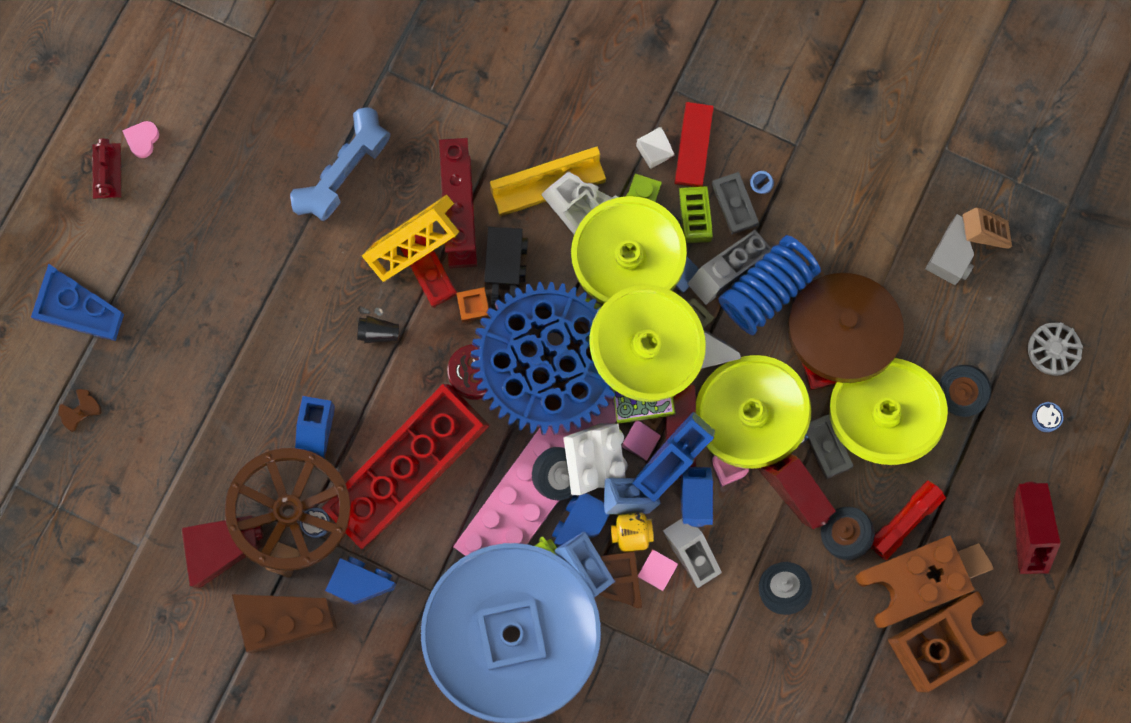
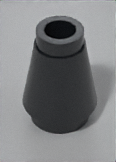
M366 315V318L359 317L357 340L364 341V344L398 341L399 324Z

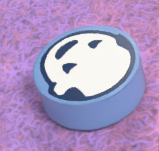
M1042 403L1033 411V424L1042 432H1052L1062 424L1063 412L1054 403Z
M311 508L304 512L330 522L328 514L320 508ZM300 522L302 531L309 537L319 538L327 533V531Z

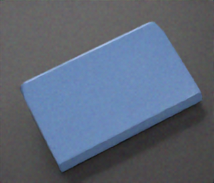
M635 478L605 479V514L639 512L649 514L661 503L659 498L653 502L633 485L632 482Z
M582 532L554 550L557 556L569 563L580 574L594 598L615 582L586 532Z

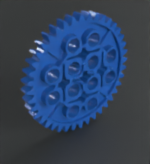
M538 282L535 291H533L530 284H527L524 294L519 288H515V298L506 293L504 296L505 304L499 300L495 302L498 311L491 308L487 310V314L491 319L481 318L480 323L485 329L477 328L475 333L482 339H473L472 345L479 348L471 351V357L478 359L471 363V368L479 370L473 375V380H482L477 386V391H487L482 400L488 401L492 399L493 402L489 409L492 411L499 407L501 410L498 418L501 419L505 415H509L508 425L518 420L519 430H522L528 424L531 434L534 433L537 427H540L542 435H545L548 427H551L553 434L557 435L559 426H562L563 430L568 433L570 431V423L576 429H579L581 427V418L587 424L590 423V413L597 417L601 414L598 405L603 408L609 405L604 397L613 399L615 393L610 389L612 387L601 377L594 362L586 356V350L590 348L591 326L595 315L600 309L594 308L596 299L594 298L587 303L585 301L586 292L577 297L576 287H573L567 293L563 283L559 290H555L553 282H550L547 290H544L542 283ZM545 307L550 311L551 316L548 319H540L537 317L535 309ZM513 318L522 320L524 328L519 331L511 329L508 324L509 320ZM576 322H584L588 326L589 332L586 334L577 333L574 329V324ZM531 326H534L536 329H544L540 333V338H537L535 334L527 335L531 330ZM550 333L559 334L562 338V344L558 346L551 345L547 340V335ZM570 340L574 344L580 343L581 346L578 349V353L567 349ZM526 344L532 345L536 350V355L525 357L521 353L520 348ZM545 352L548 356H554L551 364L548 361L542 362L541 359ZM497 356H504L509 360V366L505 369H499L494 365L493 360ZM563 359L572 361L574 370L572 372H564L561 370L559 362ZM516 361L520 363L521 367H528L525 372V378L520 373H514L517 367ZM535 371H543L548 377V382L538 384L533 380L532 374ZM556 378L560 382L569 381L564 386V391L561 392L559 388L550 389L554 385ZM510 382H515L520 385L521 393L512 396L507 393L505 386ZM582 386L586 390V397L584 399L575 398L571 392L572 387ZM548 397L556 398L560 403V408L556 411L547 409L544 403L545 399Z

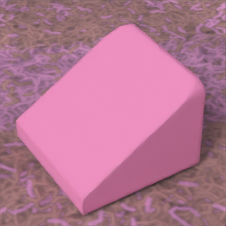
M635 421L622 444V448L647 461L661 435L642 422Z
M652 550L638 577L663 591L678 563Z

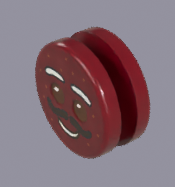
M472 344L459 348L451 356L447 367V375L450 385L463 398L480 400L487 391H477V386L482 380H473V375L479 370L471 368V363L478 360L471 357V351L479 348Z

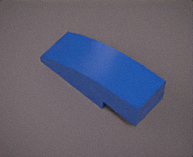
M692 412L654 454L633 480L632 484L655 502L694 462V458L714 439L715 430L695 412Z

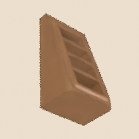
M974 208L963 214L967 241L1006 249L1012 247L1007 220L981 208Z

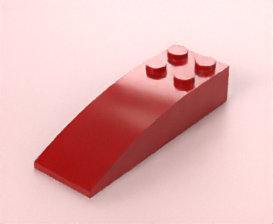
M442 384L346 482L350 500V519L345 533L361 550L370 544L418 499L490 426L451 385ZM338 496L330 499L322 507L335 523H337L340 509Z

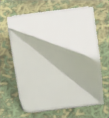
M661 127L637 139L636 146L650 169L675 155Z

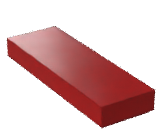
M686 102L674 184L692 187L703 186L714 107L712 105Z
M415 234V243L426 246V237ZM399 247L404 257L408 258V249ZM434 250L409 265L432 308L457 296V292Z

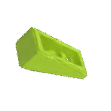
M707 186L679 188L682 230L686 244L712 242L713 233ZM686 195H702V200L686 201ZM703 205V210H687V206ZM688 216H703L704 220H689ZM689 226H704L705 230L690 231Z

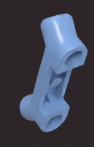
M360 108L354 112L353 121L356 136L350 144L346 143L342 146L337 155L339 158L333 165H328L323 170L320 176L321 180L316 186L292 190L290 197L293 212L297 215L313 213L319 219L325 221L341 203L338 194L335 193L366 153L376 159L390 138L391 133L380 127L376 110Z

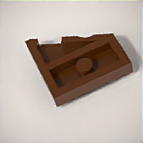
M628 551L600 555L615 582L599 595L635 608H642L635 552Z

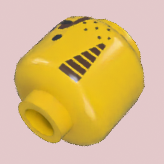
M644 513L621 514L616 519V525H611L612 543L618 542L619 548L623 552L645 550L648 548L649 542H654L652 519H647Z

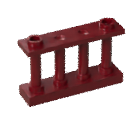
M468 138L440 139L442 197L448 195L454 203L445 214L459 231L455 237L445 242V253H448L449 269L477 267L472 171Z

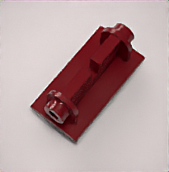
M101 138L98 139V144H92L93 199L122 198L121 143L109 144V139Z

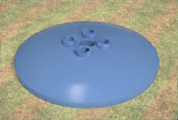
M504 543L481 548L452 565L433 588L426 603L421 624L422 651L429 673L436 685L452 703L463 711L480 719L495 723L530 722L550 715L562 708L582 689L591 675L597 661L601 639V625L597 605L591 590L580 574L569 563L554 553L540 547L519 543ZM508 627L519 629L520 637L517 641L510 643L503 638V633Z

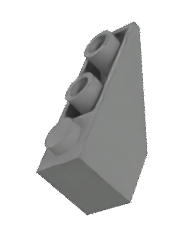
M754 230L701 266L687 284L707 305L737 282L750 268H753L756 262L762 260L766 253H770L772 248Z

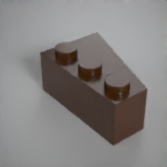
M232 594L245 649L248 653H256L337 629L331 602L326 598Z

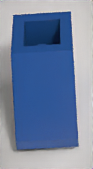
M302 396L296 426L295 448L313 452L325 459L335 411L332 401Z
M688 467L681 475L680 502L683 524H689L693 527L713 525V477L710 467Z
M587 493L579 495V497L573 495L566 508V511L570 512L565 523L559 521L552 534L556 538L554 544L556 547H559L582 532H586L589 539L598 537L610 514H605L604 502Z
M349 557L348 561L340 558L325 591L356 605L394 590L396 583L391 581L392 575L376 568L373 573L364 569L366 563L358 559Z

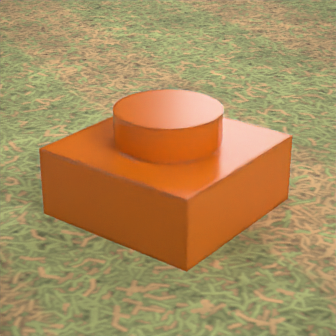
M485 288L456 293L462 323L489 317L487 314L489 308Z

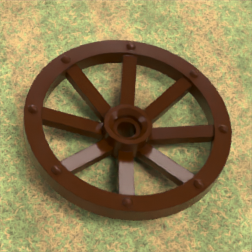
M298 448L271 450L249 461L233 479L225 501L226 524L236 546L253 562L269 569L281 571L303 569L326 558L338 546L345 535L350 519L348 490L340 473L323 457ZM299 461L305 463L291 495L286 493L276 462ZM267 466L279 498L274 500L246 486L245 483L258 470ZM316 467L330 479L334 487L300 501L311 472ZM242 494L272 509L273 512L237 522L236 507L239 495ZM336 496L339 497L340 509L336 524L303 512ZM290 508L294 510V513L292 515H284V511L286 509ZM275 521L278 522L262 552L249 544L241 531ZM302 522L332 534L320 547L309 553L298 523ZM286 527H290L300 556L294 558L272 557L271 554Z

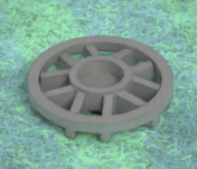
M1061 322L1047 323L1040 326L1033 332L1028 342L1030 360L1038 370L1048 375L1058 376L1066 374L1073 370L1082 358L1083 345L1079 336L1073 328ZM1048 328H1057L1055 334L1053 335ZM1042 330L1048 338L1047 341L1038 335ZM1061 330L1068 332L1064 339L1059 337ZM1071 336L1076 344L1067 343ZM1036 340L1042 347L1034 350L1033 345ZM1068 349H1077V354L1074 355L1067 351ZM1043 351L1045 357L1038 361L1034 354ZM1066 358L1074 360L1072 365L1069 367L1067 365ZM1050 360L1051 369L1045 368L1042 363ZM1057 360H1060L1063 370L1056 369Z

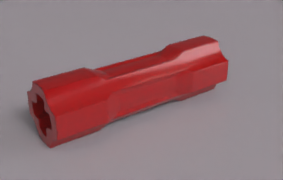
M926 480L911 496L908 504L887 525L877 531L871 549L878 556L887 560L902 545L904 538L925 516L931 514L946 499L943 491L937 485Z

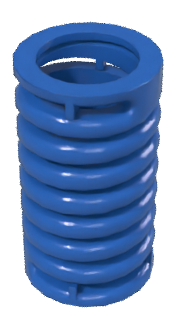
M785 235L780 240L779 245L773 246L770 253H766L762 260L757 261L755 266L747 271V275H742L739 282H735L731 289L726 290L718 300L726 314L742 330L750 335H755L757 332L756 326L763 327L766 324V319H772L775 314L774 311L779 312L782 309V304H788L790 297H795L798 294V290H803L806 283H810L815 276L820 274L821 268L815 257L802 243L792 236ZM793 249L800 252L807 259L810 265H807L805 261L793 251Z

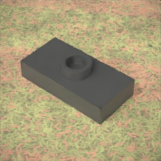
M736 172L713 180L712 186L731 235L758 226L759 221L740 173Z
M830 414L811 421L807 430L809 437L807 440L825 479L852 469L854 466L845 446L838 439L832 428Z

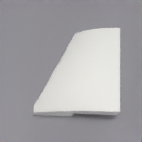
M570 172L563 175L541 194L573 234H575L583 218L592 209L603 202L619 198L617 196L610 197L598 191V186L592 183H584L578 176Z

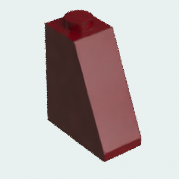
M790 454L775 464L757 468L798 519L814 530L825 525L829 521V517L836 512L798 457Z
M1026 482L1018 484L1013 498L1019 574L1049 573L1061 542L1048 483Z
M253 516L239 517L237 522L253 518ZM226 520L181 528L190 587H203L246 557L234 543ZM262 526L241 531L249 544L255 549L260 548L259 540L264 539Z

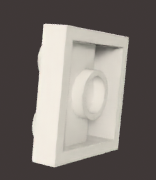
M600 423L564 437L571 495H582L599 487L605 488V479L626 478L625 472L628 464L625 458H623L621 447L624 435L619 429L618 424Z

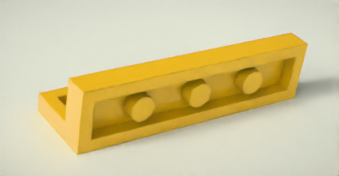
M598 147L490 181L491 193L499 216L501 217L547 202L541 194L567 172L578 176L584 183L598 185L606 182V177L600 163Z
M445 195L377 240L362 257L383 282L459 233L458 229L445 214L454 203L448 195ZM437 220L447 233L443 235L433 232V222ZM415 234L426 237V246L415 243ZM397 246L408 249V258L397 255ZM377 259L389 260L390 270L386 271Z

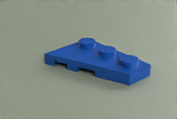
M48 264L31 315L32 319L112 341H116L124 317L121 311L50 264Z

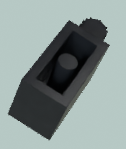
M488 227L484 282L486 289H492L491 308H496V300L500 301L499 289L510 290V295L515 298V288L520 289V282H525L526 265H521L522 255H527L528 238H523V229Z

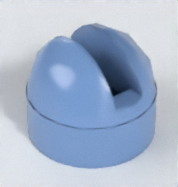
M758 171L751 177L750 185L755 192L766 194L772 190L774 179L768 172ZM768 178L770 181L759 189L757 186Z

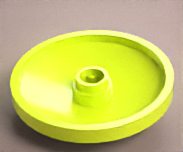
M627 196L603 202L583 218L573 237L571 258L576 277L581 286L591 297L604 304L617 292L635 285H656L672 291L683 275L687 250L683 230L676 218L666 208L646 198Z
M647 284L625 288L610 297L595 315L590 330V352L594 365L610 387L628 398L645 402L671 398L693 382L703 365L706 341L700 319L687 301L669 289Z
M750 355L723 364L706 379L696 399V414L715 430L714 439L706 446L713 455L729 465L754 469L770 466L783 460L800 445L809 428L811 402L802 379L790 366L768 356Z
M895 358L883 372L871 379L855 383L837 382L831 395L829 414L836 436L852 453L873 463L899 465L923 457L937 445L945 429L948 407L944 392L932 375L912 362Z

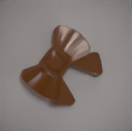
M76 390L80 403L76 408L71 409L63 404L59 405L58 415L63 425L71 432H74L78 423L89 415L101 414L99 403L90 396L88 390Z

